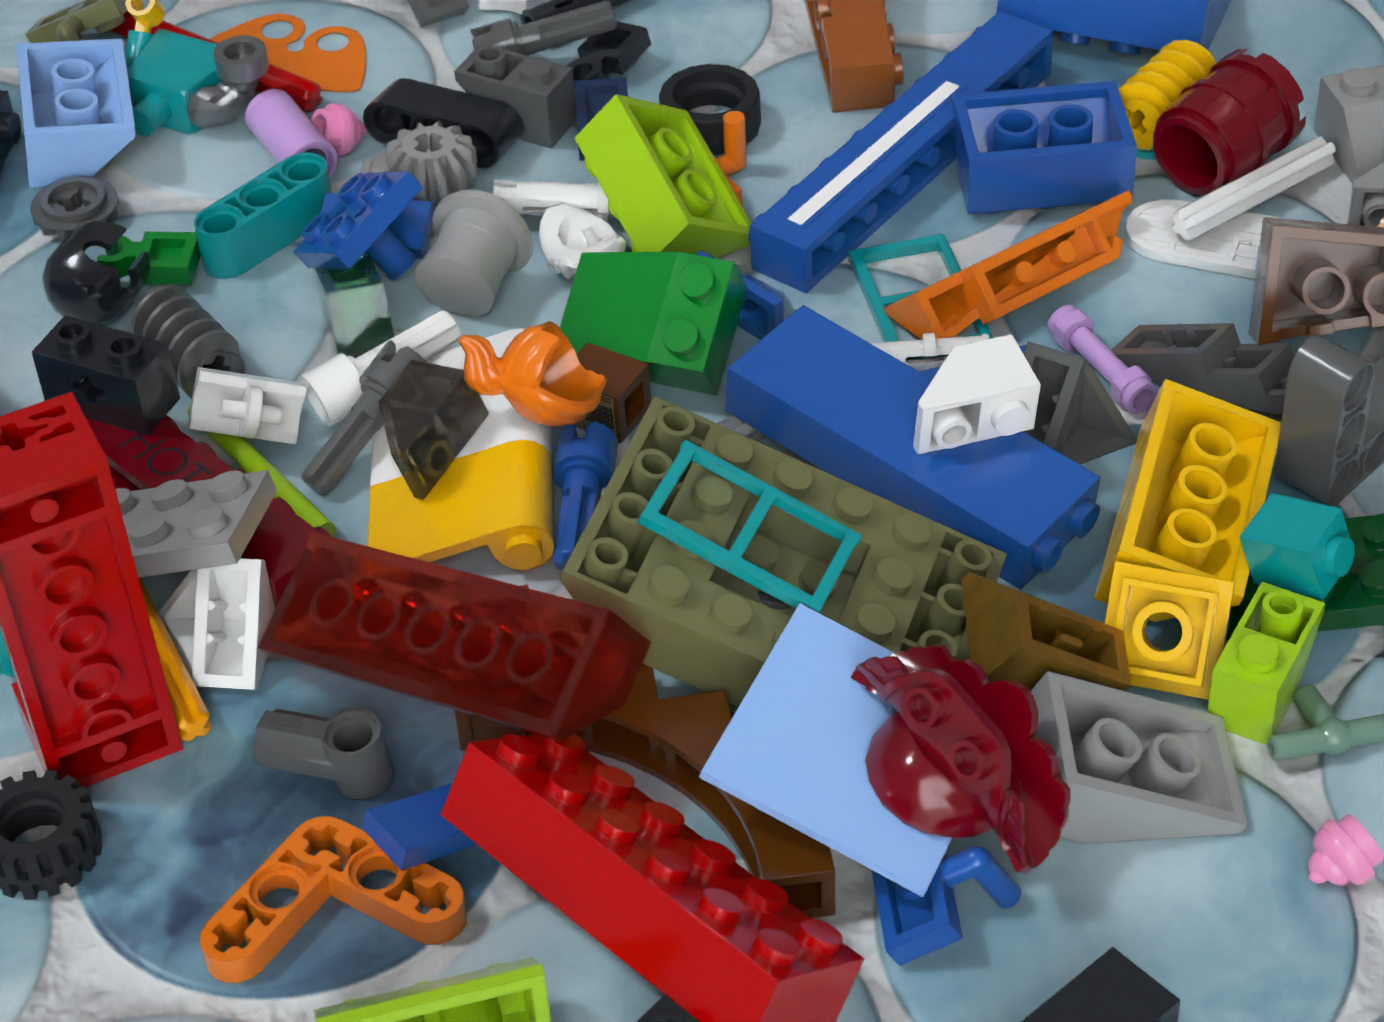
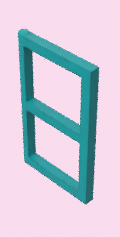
M944 234L848 251L849 262L884 342H896L899 339L889 316L883 308L917 291L880 297L866 263L938 251L950 276L961 271V268ZM980 318L972 323L977 334L968 336L988 334L989 339L993 338L987 323L983 325ZM947 354V355H937V356H928V357H945V356H948L949 354ZM925 356L907 357L906 359H918Z
M688 440L682 442L679 454L637 522L796 609L799 603L818 613L821 611L854 547L858 546L862 541V534ZM691 461L760 497L730 551L659 513ZM772 504L842 542L813 596L742 558Z

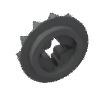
M77 176L61 179L43 188L32 200L30 211L33 223L39 225L43 235L58 234L64 240L71 231L80 225L92 221L107 222L118 217L117 204L119 200L115 188L107 181L95 177Z

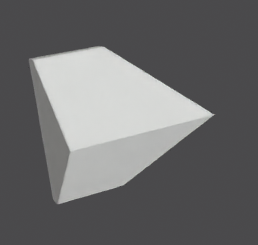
M240 558L237 564L190 570L159 610L158 614L195 686L258 689L278 625L265 559Z

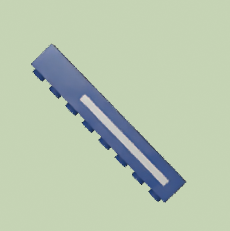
M1002 11L996 13L984 25L977 27L970 37L956 49L948 52L934 68L923 77L918 78L906 92L893 103L886 105L878 116L864 128L856 131L851 139L830 157L823 159L814 171L800 183L792 186L786 195L765 213H761L755 218L749 230L752 270L803 293L809 292L848 257L849 250L858 248L957 159L952 96L954 94L1036 88L1051 74L1053 30Z

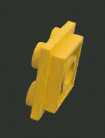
M1115 561L1105 624L1123 630L1131 685L1209 700L1212 671L1225 647L1236 582ZM1167 612L1179 620L1182 627V638L1174 649L1162 650L1156 648L1148 640L1146 625L1153 614Z

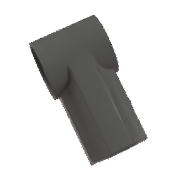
M275 709L274 711L265 710L256 726V741L253 754L258 766L334 780L337 789L344 796L352 799L374 797L386 790L393 780L394 768L380 720L369 711L351 709L340 712L330 719L281 709Z

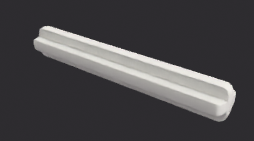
M1315 137L1183 206L1173 213L1175 224L1171 226L1172 231L1175 235L1181 234L1185 241L1196 239L1334 164L1332 153L1336 152L1333 142L1327 143L1323 137Z

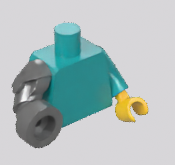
M126 0V8L136 20L135 31L129 30L125 49L135 132L142 136H149L159 127H164L185 134H194L203 128L214 127L237 119L236 115L240 112V108L254 97L255 92L253 89L257 87L259 78L268 71L269 61L264 42L257 37L246 35L230 37L219 44H214L159 29L152 35L150 34L151 28L159 25L165 16L162 3L159 0H150L148 7L143 10V0Z

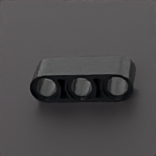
M400 78L391 83L363 112L365 128L375 140L385 145L397 139L399 130L412 131L416 129L417 123H421L423 126H432L437 121H440L443 128L460 126L462 134L470 136L472 144L476 148L477 168L493 166L520 139L524 128L518 112L507 103L407 78Z

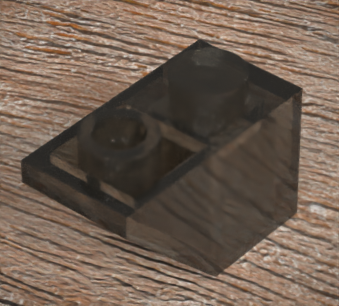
M415 360L409 362L378 401L391 455L414 498L422 500L426 498L489 415L481 396L470 389L466 383L464 370Z

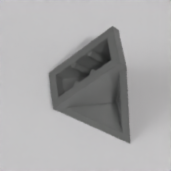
M1027 342L1024 356L1039 380L1041 387L1034 429L1023 431L1024 433L1078 464L1086 463L1136 444V437L1088 360L1033 342Z

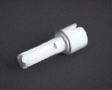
M441 310L390 340L396 344V353L400 348L408 346L421 357L427 359L457 342L461 332L453 316L446 310ZM387 341L356 359L351 355L346 356L340 353L301 375L303 380L300 383H304L307 386L306 397L326 426L330 427L338 423L350 413L351 407L362 394L359 377Z

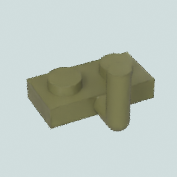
M126 0L81 1L41 18L25 35L30 43L81 41L82 36L80 33L95 27L100 34L122 24L125 21L123 14L127 11Z

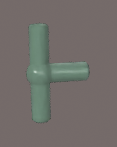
M1306 685L1296 691L1293 701L1310 725V728L1271 735L1267 741V750L1269 756L1276 762L1321 753L1339 756L1352 747L1383 742L1384 714L1343 721L1335 716L1315 686Z

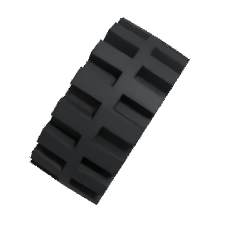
M35 770L23 772V780L17 782L11 776L1 780L0 888L3 895L14 898L19 891H22L25 900H37L39 891L47 890L48 896L52 897L61 894L60 885L67 883L72 888L81 882L79 872L83 870L90 873L96 865L94 855H100L102 849L100 838L102 835L89 793L85 787H79L77 779L68 774L60 780L58 771L46 770L43 777H37ZM50 825L58 827L44 839L32 843L14 842L18 836L29 829Z

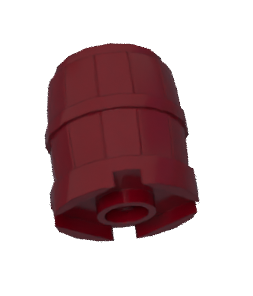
M1248 49L1235 50L1213 65L1207 76L1183 89L1179 97L1161 114L1153 133V149L1157 161L1167 177L1180 188L1192 194L1206 195L1264 165L1265 161L1272 154L1285 149L1298 138L1306 123V116L1300 120L1298 108L1304 97L1301 88L1290 71L1274 57L1262 53L1255 58L1251 55L1243 54Z

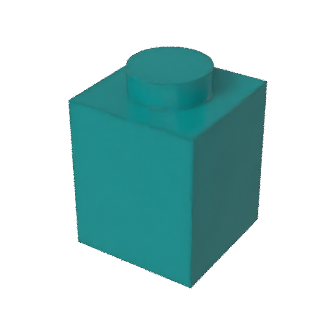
M1276 493L1270 494L1239 536L1254 584L1260 585L1261 582H1265L1322 601L1339 577H1343L1348 573L1355 556L1354 543L1350 539L1342 508Z

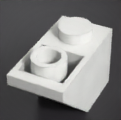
M1012 334L953 347L918 401L913 442L917 455L941 449H951L968 443L999 436H1009L1034 429L1041 384Z

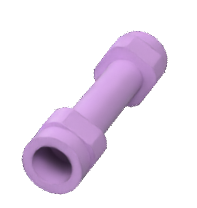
M1064 305L1058 308L1048 321V330L1054 336V340L1066 352L1077 350L1111 384L1110 396L1123 409H1128L1133 414H1139L1150 408L1158 394L1157 387L1151 382L1152 378L1140 366L1134 365L1128 368L1093 334L1094 322L1082 310L1076 309L1073 305Z

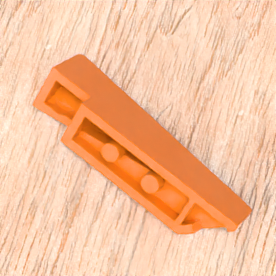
M1128 190L902 298L883 309L890 318L921 340L922 334L935 333V339L955 337L978 318H980L983 325L996 320L1118 259L1123 244V239L1117 237L1122 211L1132 204V194Z

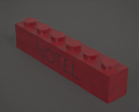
M168 415L162 419L149 436L86 418L108 459L115 489L126 488L129 491L156 488L171 480L181 479L188 483L213 479L222 473L235 471L219 459L208 444L203 441L197 443L183 433ZM237 469V470H236V471H241L243 474L246 473L245 471H243V470H241V469ZM273 498L241 558L265 559L278 623L285 626L341 586L336 560L339 556V551L331 535L322 527L316 526L314 528L297 516L291 506L282 498Z

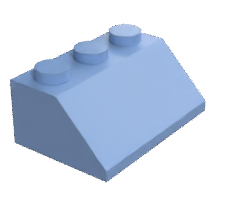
M102 39L16 44L29 188L46 187L56 181L69 177L94 176L136 137L123 40Z

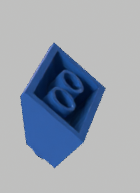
M1116 81L954 94L952 96L959 181L968 214H994L1008 210L1050 209L1056 206L1100 204L1130 190L1133 197L1137 144Z

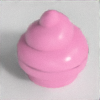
M331 103L324 109H317L311 119V122L336 150L338 157L347 156L368 132L357 114L343 104Z
M1347 814L1337 823L1329 819L1320 826L1313 839L1314 853L1308 862L1309 880L1317 884L1329 881L1338 886L1346 885L1349 882L1358 886L1363 885L1375 876L1373 868L1384 860V855L1372 836L1352 815Z

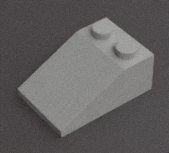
M1047 671L1030 691L1034 696L1039 712L1038 729L1034 737L1041 738L1052 746L1059 759L1058 776L1062 777V781L1070 787L1071 799L1068 807V819L1061 830L1060 838L1092 844L1241 834L1248 827L1223 717Z

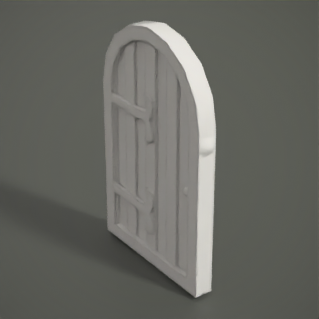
M1160 199L1146 202L1134 208L1126 218L1125 239L1130 247L1143 257L1163 263L1255 279V264L1260 245L1263 217H1279L1244 212L1191 241H1185L1181 234L1175 235L1171 228L1175 224L1173 213L1191 203L1189 201Z

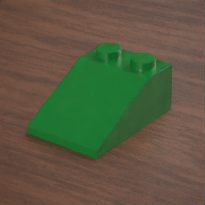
M678 251L581 253L560 329L570 341L576 354L588 342L647 363L649 365L650 383L717 396L748 287L735 262Z

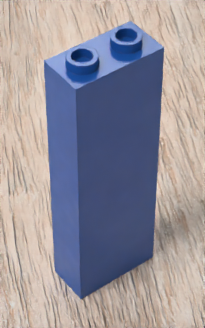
M805 305L798 308L727 368L726 412L825 472L1007 553L999 577L1019 590L1025 587L1039 572L1043 574L1048 573L1058 562L1064 547L1075 536L1079 538L1085 537L1098 519L1100 506L1096 504L1101 476L1023 431L1009 436H999L960 445L951 449H941L917 455L913 442L918 401L933 379Z

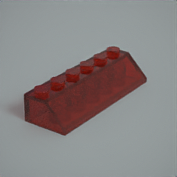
M312 532L257 648L267 654L562 742L625 704L651 642L610 609Z

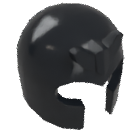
M92 221L80 225L71 231L47 259L42 281L47 300L61 316L67 315L92 323L106 325L116 320L132 303L148 277L150 269L148 252H142L128 269L130 285L127 288L121 287L117 267L98 263L84 253L88 247L94 245L110 250L125 233V227L106 221Z

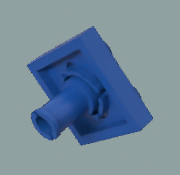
M409 171L358 173L354 175L339 190L337 196L341 200L328 214L324 212L316 216L303 229L301 236L305 240L293 253L308 268L351 269L360 257L366 253L381 268L389 280L399 278L412 266L416 255L408 250L389 230L388 226L422 190L423 186Z

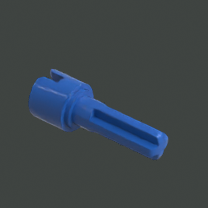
M595 421L587 425L585 438H578L576 427L573 424L562 428L558 435L553 468V479L558 487L563 490L553 555V563L558 570L564 569L599 502L600 490L608 485L615 471L618 439L610 428Z

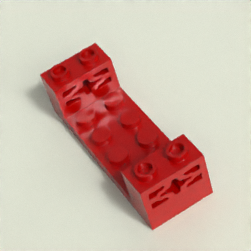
M72 392L0 416V629L17 682L11 684L25 730L44 772L46 770L58 771L60 780L68 774L77 779L79 787H88L183 750L109 462Z

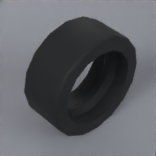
M719 64L691 66L674 73L662 85L659 94V104L687 110L713 156L725 154L723 116L727 112L739 111L745 115L746 146L758 135L761 124L760 91L756 80L745 71L729 65ZM707 105L732 108L725 112L714 114H701L689 111L693 108Z

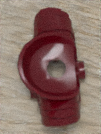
M945 645L913 647L905 652L898 651L881 659L871 657L856 666L850 678L866 686V690L877 694L884 703H890L897 710L872 736L865 758L869 783L881 804L904 824L925 834L957 839L975 837L993 829L999 838L1003 851L1010 858L1017 873L1026 874L1038 867L1049 856V851L1055 847L1061 837V830L1068 819L1071 793L1070 787L1062 781V777L1058 776L1059 759L1054 749L1043 739L1034 737L1038 729L1039 712L1030 690L1023 684L1010 679L989 683L985 671L979 664L971 659L957 660L955 656L951 655Z

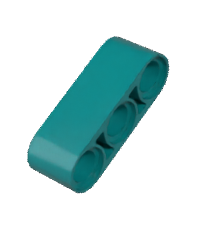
M315 153L292 155L200 211L194 219V226L204 271L214 278L228 279L237 277L302 237L303 229L310 221L321 214L326 193H332L327 160Z

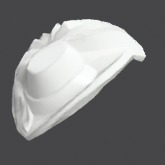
M566 203L547 208L540 220L539 237L542 250L548 260L547 267L557 274L562 273L567 279H571L576 274L581 253L625 252L626 246L629 244L623 235L600 217Z

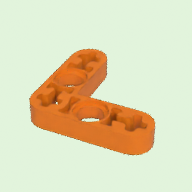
M318 816L298 826L213 915L202 929L199 942L208 972L216 980L225 983H241L259 974L330 896L417 942L427 945H438L457 937L467 923L464 892L460 883L452 876L427 863L401 871L365 831L332 816ZM333 846L336 847L337 855L328 850ZM315 849L319 851L315 856L311 853ZM376 870H387L397 875L394 882L382 889H368L359 884L364 876ZM279 888H289L298 893V896L292 903L282 908H270L261 903L268 893ZM413 888L415 896L411 894ZM442 903L446 904L444 911L438 908ZM421 905L430 910L426 914H423L421 911ZM248 919H251L253 921L250 925ZM246 940V947H244L243 949L238 947ZM226 944L231 946L225 952L222 951V947Z

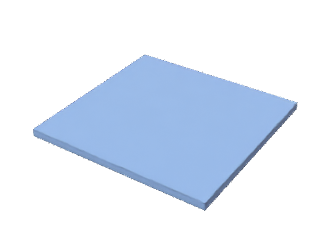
M799 603L704 765L699 778L923 897L952 838L925 834L904 824L879 801L868 780L865 758L872 736L897 710L890 703H884L877 694L866 690V686L850 678L856 666L865 662L866 659L871 657L881 659L892 655L894 652Z

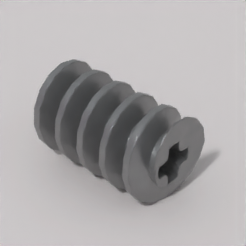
M174 284L159 286L150 291L138 303L132 315V334L168 343L177 385L191 399L198 367L245 374L244 361L239 356L238 342L183 287Z

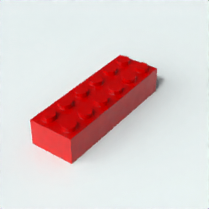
M550 729L547 733L523 736L507 734L499 739L469 742L440 815L699 1022H836L864 961L862 956L842 942L843 937L836 928L821 920L808 917L788 902V894L781 887L770 881L756 878L735 862L736 856L730 849L715 841L704 839L684 824L685 818L678 810L664 803L653 801L634 786L635 781L627 772L614 766L605 765L585 750L586 743L577 735L562 729Z

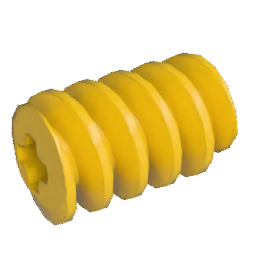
M1174 40L1170 42L1158 54L1154 55L1147 64L1143 65L1135 75L1131 76L1124 85L1118 88L1137 149L1150 150L1153 148V133L1161 114L1179 97L1183 89L1207 76L1212 66L1217 63L1210 51L1200 44L1189 40Z

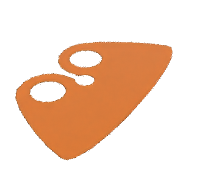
M277 13L265 15L237 25L210 38V40L220 43L235 36L249 35L257 37L266 46L269 64L318 83L322 91L354 92L361 88L366 70L365 44L362 36L356 30L348 27L333 26L316 30L303 41L304 48L299 51H290L287 49V45L298 41L306 28L301 19L290 14ZM274 21H286L293 25V31L288 36L277 39L265 37L261 30L265 25ZM339 33L349 38L347 46L337 51H324L317 46V41L327 34Z

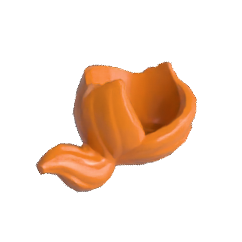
M551 321L536 326H529L516 335L506 347L501 358L496 357L490 342L479 335H461L458 343L465 352L464 379L469 388L479 395L495 396L503 394L516 412L530 422L549 427L571 425L585 419L601 402V395L608 380L607 377L602 374H596L592 370H586L580 364L576 352L566 335Z

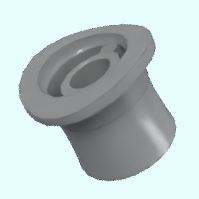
M461 190L443 198L435 208L432 224L437 238L417 265L415 281L422 293L441 309L461 316L480 317L492 309L505 274L523 269L529 262L533 253V241L526 222L507 201L493 193L482 190Z

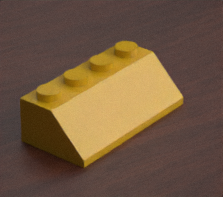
M1165 379L1138 434L1094 599L1108 604L1115 561L1234 581L1236 583L1231 607L1238 606L1244 598L1250 571L1239 536L1265 503L1279 440L1281 422ZM1157 612L1149 620L1157 622L1176 617L1167 612Z

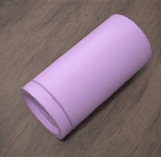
M270 89L261 92L251 100L245 112L246 125L277 164L295 154L315 153L327 160L330 178L332 177L338 164L336 150L286 92L279 89Z

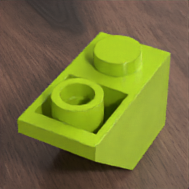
M1261 582L1212 671L1207 713L1223 717L1226 731L1267 745L1271 735L1277 733L1293 703L1294 694L1301 681L1324 613L1325 603Z

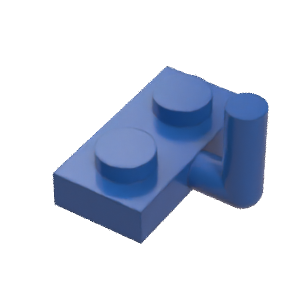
M971 846L949 857L946 856L945 852L923 897L871 870L886 953L899 966L963 939L953 886L974 878L1002 908L1014 906L1020 900L1022 893L1019 885L988 850L982 846Z

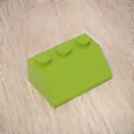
M615 94L574 137L585 157L584 164L587 170L598 180L609 200L608 208L610 212L621 222L632 242V252L678 251L695 255L702 250L719 258L751 245L749 242V230L752 222L687 110Z
M532 957L505 964H494L484 969L435 981H424L410 987L361 999H350L340 1004L314 1010L316 1022H551L543 967L540 962Z

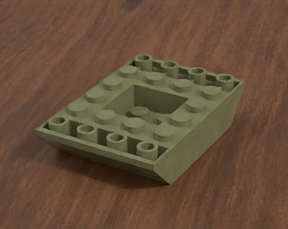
M654 395L560 576V581L607 648L706 693L726 690L728 702L739 707L796 609L786 604L788 609L784 610L767 606L760 599L759 595L768 593L637 523L643 510L679 454L683 441H690L862 534L861 543L854 547L819 613L894 653L898 651L905 652L913 647L945 645L951 655L955 656L957 660L969 659L961 578L968 572L997 582L1007 553ZM691 461L659 513L730 551L760 497ZM772 504L742 558L813 596L842 542Z

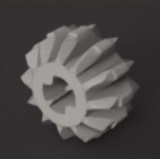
M437 121L432 126H423L421 123H417L416 129L412 131L399 130L397 139L387 143V153L385 155L386 172L409 171L423 186L422 190L413 200L440 203L449 194L466 190L476 185V148L472 144L471 137L462 134L460 126L443 128L440 121Z

